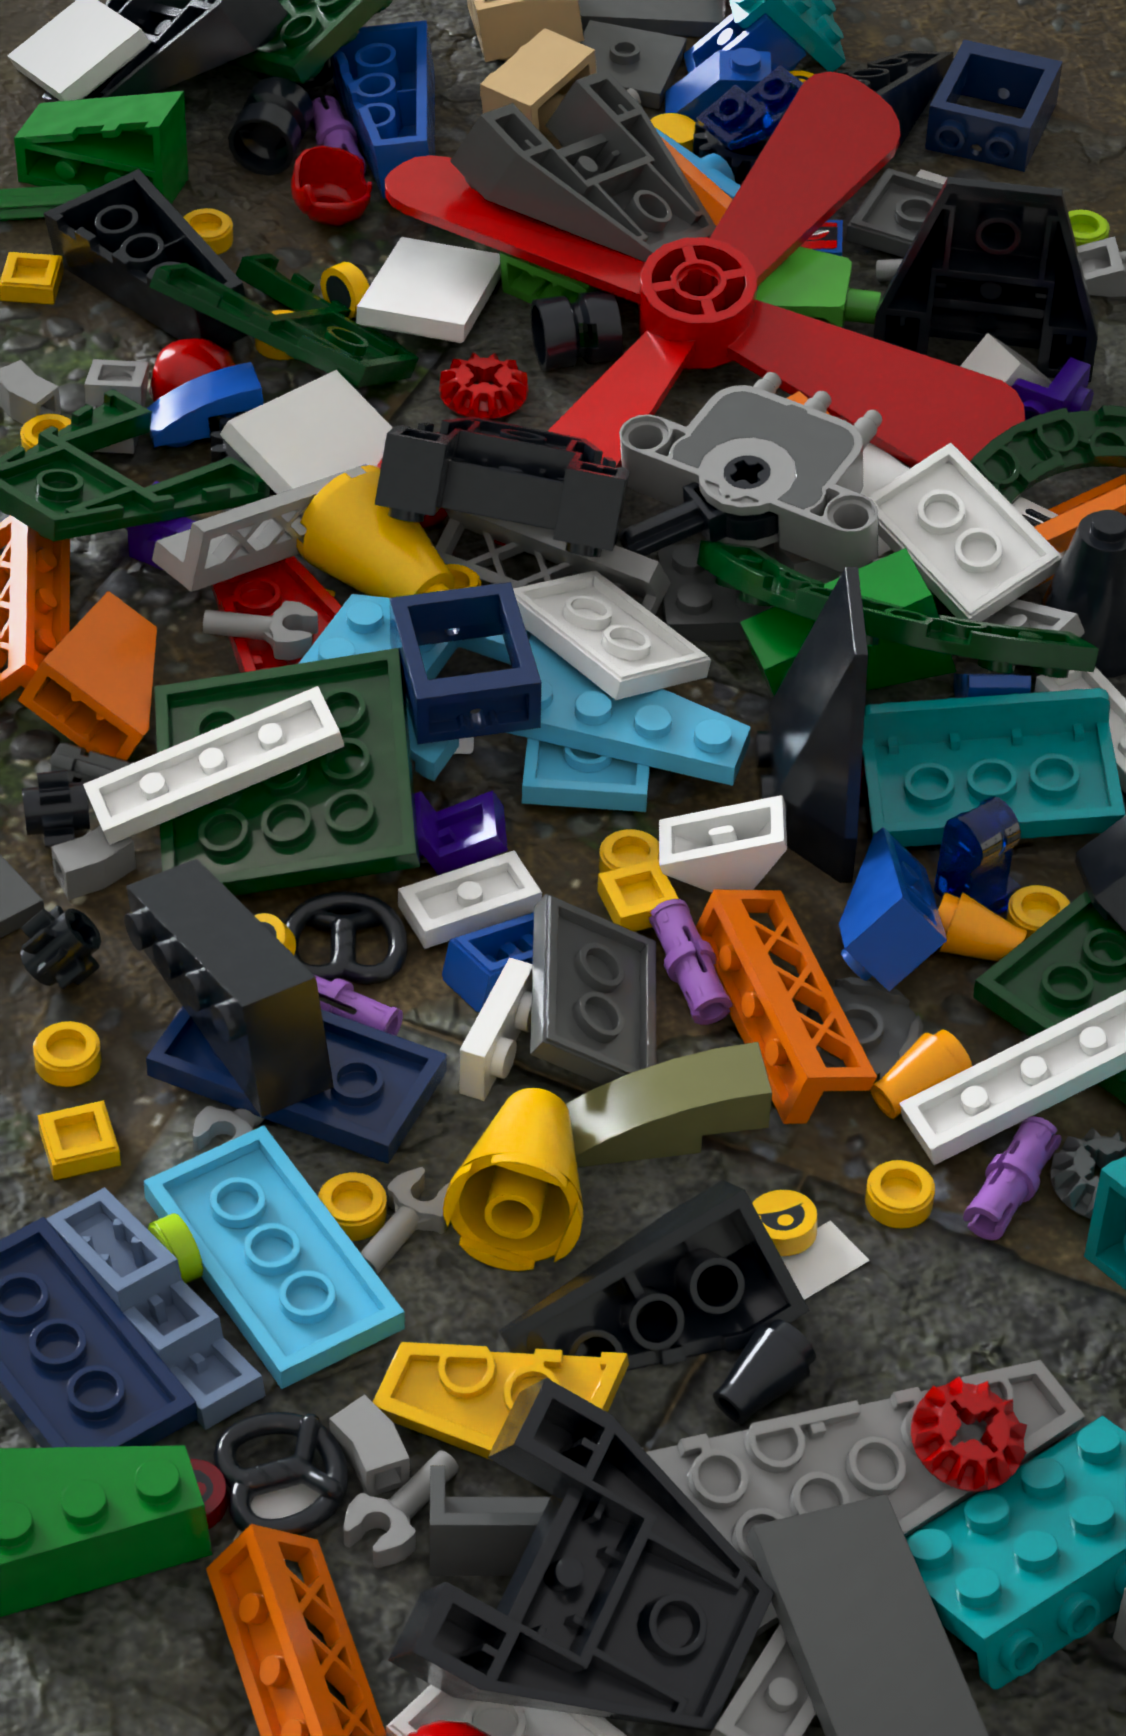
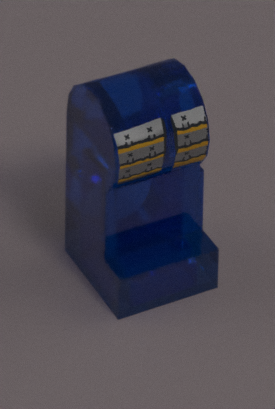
M990 796L981 801L980 805L975 809L962 812L947 820L944 826L934 884V891L941 898H943L945 892L957 897H961L962 892H964L997 915L1008 909L1009 899L1017 890L1021 889V885L1009 876L1013 855L1012 847L1019 843L1021 829L1017 817L1005 801L998 797Z

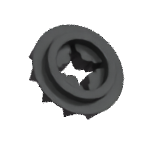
M1091 1127L1084 1138L1079 1139L1068 1136L1059 1153H1054L1050 1174L1054 1191L1067 1207L1082 1216L1092 1218L1099 1182L1098 1176L1093 1178L1095 1164L1103 1168L1110 1162L1126 1156V1141L1121 1130L1119 1129L1112 1137L1101 1136Z

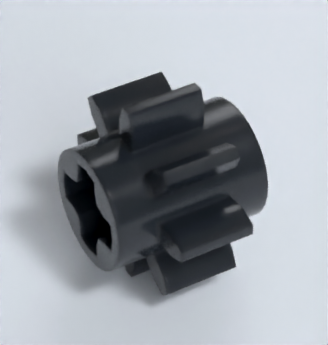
M67 770L37 773L38 787L22 788L27 836L44 834L45 847H51L75 839V830L90 829L88 799L83 786L85 782L69 783Z
M58 905L50 912L43 908L21 927L23 932L30 938L22 945L20 951L21 960L26 970L38 982L47 986L58 983L62 989H65L72 982L79 985L99 969L100 965L91 955L99 949L101 936L95 924L83 912L74 908L67 909L64 912Z

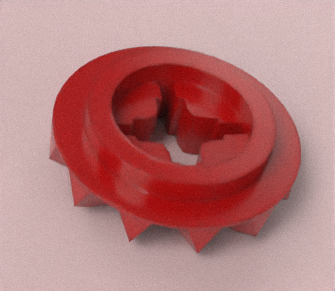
M472 353L468 361L453 359L450 369L441 371L440 398L449 409L462 416L482 419L500 418L515 412L525 403L528 397L527 373L518 370L516 360L500 361L496 353H493L488 358H480L477 354Z
M958 1376L946 1385L939 1387L933 1385L919 1402L911 1420V1439L921 1463L938 1480L964 1491H986L1007 1482L1017 1471L1027 1453L1024 1450L1027 1424L1020 1423L1013 1412V1399L1003 1400L991 1392L989 1381L974 1385L964 1383L960 1376ZM961 1421L966 1425L973 1424L976 1421L979 1423L985 1421L987 1423L985 1432L980 1438L981 1443L974 1438L966 1443L961 1441L955 1446L951 1444L962 1425Z

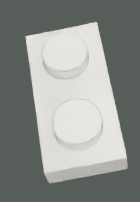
M515 850L398 889V907L424 949L533 913L534 906L542 899L540 888Z
M509 957L460 1048L459 1094L485 1101L496 1078L505 1079L508 1076L516 1054V1040L521 1030L525 1032L531 1031L533 964Z

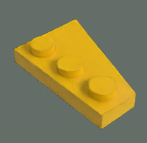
M401 1342L375 1395L373 1403L393 1423L489 1459L488 1456L521 1391L548 1378L608 1412L629 1366L627 1353L601 1352V1357L566 1356L563 1355L562 1350L535 1349L534 1354L490 1352L487 1346Z

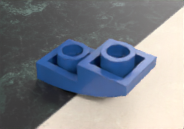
M252 362L229 366L192 379L171 390L147 407V409L152 411L149 433L154 447L163 445L183 447L195 440L210 438L208 417L221 416L233 418L236 417L237 412L249 411L263 405L262 387Z

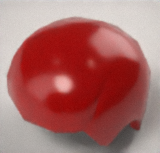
M317 146L303 150L296 159L291 180V193L297 207L310 220L320 224L340 226L361 218L370 203L373 184L371 181L366 183L364 178V162L361 158L341 148Z
M190 338L174 341L164 347L156 357L149 393L155 402L171 390L192 379L233 366L235 363L229 352L210 340Z

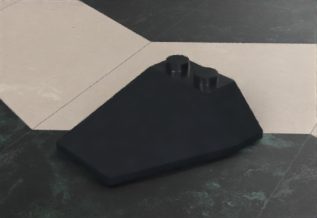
M948 177L876 308L873 338L927 356L929 337L980 342L989 333L1008 346L1038 349L1037 369L1048 378H1055L1070 357L1091 364L1088 381L1091 382L1098 329L1063 190Z
M845 567L769 705L767 731H757L755 743L756 767L767 768L768 775H760L759 800L783 796L786 806L787 847L839 883L853 882L858 836L868 663L858 567Z

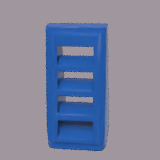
M534 912L449 940L442 971L443 980L476 1012L481 1011L509 957L533 964Z

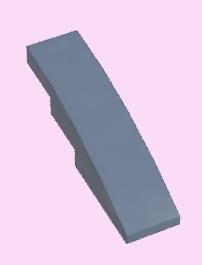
M105 1187L46 1218L194 1398L197 1404L198 1419L196 1421L205 1430L266 1396L262 1375L223 1337L220 1317L182 1280L178 1259Z

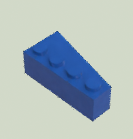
M427 20L361 27L357 37L352 42L340 47L330 57L335 87L349 120L355 128L358 141L383 199L386 198L385 178L391 170L414 157L435 156V70Z

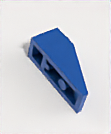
M882 827L873 835L840 919L839 928L844 945L841 955L847 965L864 981H868L873 976L890 992L947 941V937L926 868Z

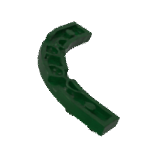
M1102 405L1098 411L1068 413L1067 408L1034 416L1012 426L991 440L970 462L1010 503L1036 483L1056 474L1088 467L1126 468V407ZM930 590L938 614L955 617Z
M701 540L697 564L716 576V584L740 590L738 599L743 602L758 606H776L816 621L833 590L824 588L825 583L785 566L755 546ZM861 595L867 645H878L879 639L916 648L979 659L978 665L980 667L1000 673H1014L1016 665L1032 666L1034 672L1044 676L1067 678L1069 670L1094 672L1099 648L1072 632L993 624L940 615L939 618H932L917 612L904 610L903 606Z

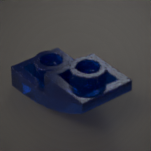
M779 65L747 93L735 84L696 119L700 126L730 150L748 146L773 134L803 82Z

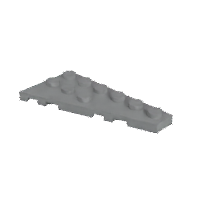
M1041 1360L961 1378L964 1383L974 1385L989 1381L991 1392L1003 1400L1013 1399V1412L1020 1423L1027 1424L1024 1437V1450L1027 1453L1021 1464L1075 1430L1085 1417ZM919 1387L896 1391L888 1399L861 1405L855 1400L752 1423L747 1430L708 1438L705 1433L682 1438L678 1445L646 1452L761 1578L762 1576L746 1539L753 1525L887 1494L906 1538L979 1492L964 1491L943 1483L933 1476L918 1458L911 1439V1420L917 1405L929 1391H920ZM961 1421L962 1425L951 1444L955 1446L961 1441L966 1443L974 1438L981 1443L980 1438L985 1432L987 1423L985 1421L980 1423L976 1421L973 1424L966 1425ZM772 1601L755 1637L780 1622Z

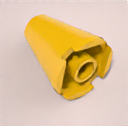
M373 465L361 466L366 473L351 478L346 472L335 477L317 493L306 508L300 522L307 529L304 542L297 538L296 547L299 554L310 565L368 596L392 598L453 590L455 588V579L420 523L392 518L388 516L389 507L375 505L381 470L379 467Z
M526 1088L513 1093L501 1107L448 1185L443 1203L444 1219L447 1227L451 1222L453 1228L460 1236L459 1245L474 1259L503 1270L534 1269L535 1261L555 1256L554 1262L564 1258L571 1252L579 1239L584 1215L570 1114L564 1101L550 1091L540 1088Z

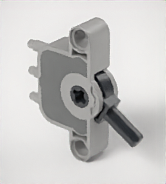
M767 372L753 387L747 385L731 386L717 392L708 400L687 427L650 414L630 418L622 425L619 431L622 468L630 471L627 487L672 505L674 508L623 529L619 533L622 547L646 556L701 532L707 541L749 545L757 548H762L779 541L781 549L843 572L845 567H858L859 569L870 564L873 559L878 558V509L873 500L860 494L863 489V450L876 435L877 428L882 423L881 414L876 410H868L863 417H860L852 425L845 420L826 413V409L832 402L831 396L827 392L817 391L803 405L776 395V390L781 385V379L775 372Z

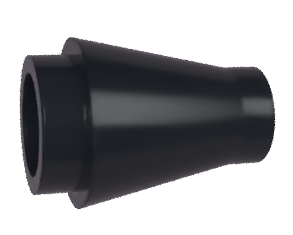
M775 1319L768 1327L758 1326L723 1384L713 1393L715 1403L734 1422L745 1424L754 1413L809 1378V1366L816 1360L815 1350L798 1329L784 1320Z

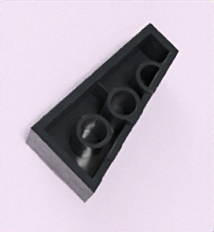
M139 169L44 213L53 253L63 257V268L178 340L201 338L210 340L224 348L248 336L149 287L157 266L187 263L246 297L243 282Z
M197 858L126 886L131 912L125 914L124 922L131 942L137 950H144L261 1117L334 1088L316 977Z

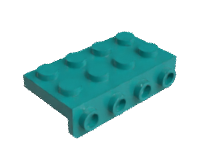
M729 0L734 21L741 28L749 27L766 13L828 72H834L846 62L840 42L844 35L834 21L833 13L836 11V7L832 0Z
M1101 688L1072 689L966 698L887 702L865 706L862 758L871 837L873 838V835L884 827L903 847L987 841L999 832L1002 833L1003 840H1006L1004 830L1017 822L1020 828V839L1104 832L1126 815L1109 725L1110 701L1108 692Z
M1103 1415L1018 1467L1017 1471L1007 1482L996 1488L976 1493L906 1537L942 1625L977 1653L980 1678L992 1689H999L1018 1676L1029 1673L1038 1663L1075 1639L1086 1636L1095 1626L1117 1613L1120 1609L1124 1588H1126V1432Z

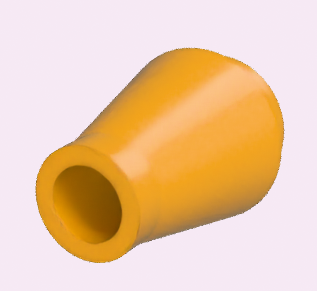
M945 892L938 908L947 941L941 946L939 952L998 962L1022 943L1027 934V930L1014 926L964 892H962L961 897Z
M942 1029L934 1035L923 1033L880 1080L873 1084L870 1091L881 1111L889 1118L894 1119L902 1114L900 1102L972 1067V1063L962 1044L949 1031Z

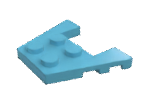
M351 594L298 664L392 649L390 644L389 598ZM526 630L528 639H530L531 633ZM503 635L419 646L428 680L436 678L458 647L511 665ZM407 707L411 759L415 761V771L423 777L435 781L459 747V739L417 745Z

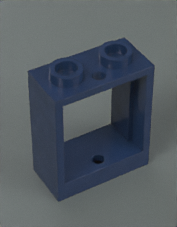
M963 40L930 104L925 149L1025 172L1057 105L1063 61ZM960 95L1025 109V112L1020 119L956 103ZM977 144L982 150L977 151L973 149L972 145Z
M511 582L389 598L390 644L392 649L399 648L406 704L417 745L541 728L542 682ZM503 635L512 669L427 679L419 646ZM473 709H481L477 713H470Z

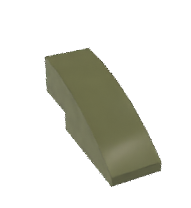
M753 1042L715 1048L674 1058L629 1073L566 1103L570 1114L577 1168L701 1153L703 1135L769 1128L772 1090L759 1043Z

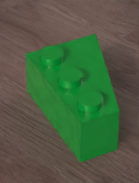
M184 91L39 103L14 137L18 182L40 187L82 184L86 186L87 192H90L139 169L172 204L189 179Z
M906 548L858 569L861 595L903 606L904 610L917 612L932 618H939L933 596ZM839 578L826 583L824 588L834 589ZM776 606L740 622L753 658L773 698L816 622ZM879 639L878 645H867L866 690L956 672L951 654L916 648Z
M185 1445L0 1448V1617L213 1555L205 1505Z

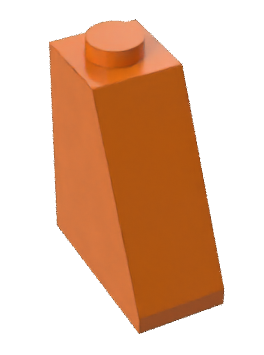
M107 591L42 661L18 701L79 747L85 748L86 752L89 753L93 750L128 761L149 730L157 627L110 591Z

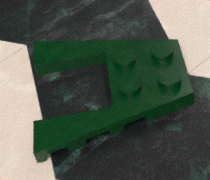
M270 253L243 256L236 276L296 312L275 315L187 263L156 267L149 286L150 288L277 348L298 361L308 363L327 373L337 370L356 390L364 386L374 384L386 385L387 382L411 378L419 358L379 329L364 328L350 320L348 316L351 310L339 301L332 300L329 303L313 294L312 291L315 284L299 273H293L290 280L278 272L276 267L279 259Z
M114 389L104 393V402L93 410L92 406L86 404L73 412L71 424L58 431V428L50 426L40 432L38 444L26 452L25 448L19 445L0 457V511L11 515L37 531L40 536L53 542L240 507L269 497L270 487L253 469L231 456L145 488L91 457L88 453L150 432L152 411Z

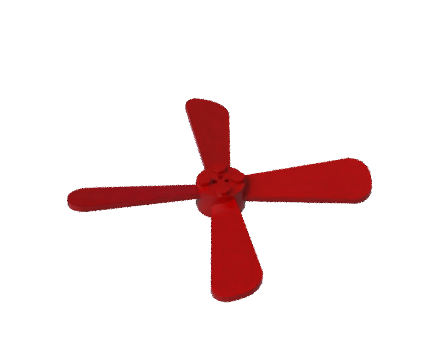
M830 71L814 74L803 82L710 238H682L664 244L648 256L646 262L486 200L479 192L468 185L465 177L450 162L452 158L433 155L414 157L391 170L385 178L386 199L392 207L405 215L639 304L640 338L548 430L549 432L587 439L603 451L601 464L603 457H608L616 461L615 468L622 467L619 434L622 425L630 418L638 415H655L683 369H708L731 361L737 362L762 378L767 372H775L781 379V385L778 388L790 395L800 391L809 399L817 391L827 392L831 396L832 401L826 409L829 414L852 425L860 417H863L868 410L878 411L882 416V423L877 428V433L870 443L911 468L949 443H952L971 461L991 440L1012 426L1025 421L1024 404L1015 389L1002 380L756 300L757 287L895 156L899 147L900 125L893 108L879 94L846 74ZM494 540V542L498 545H506L504 543Z

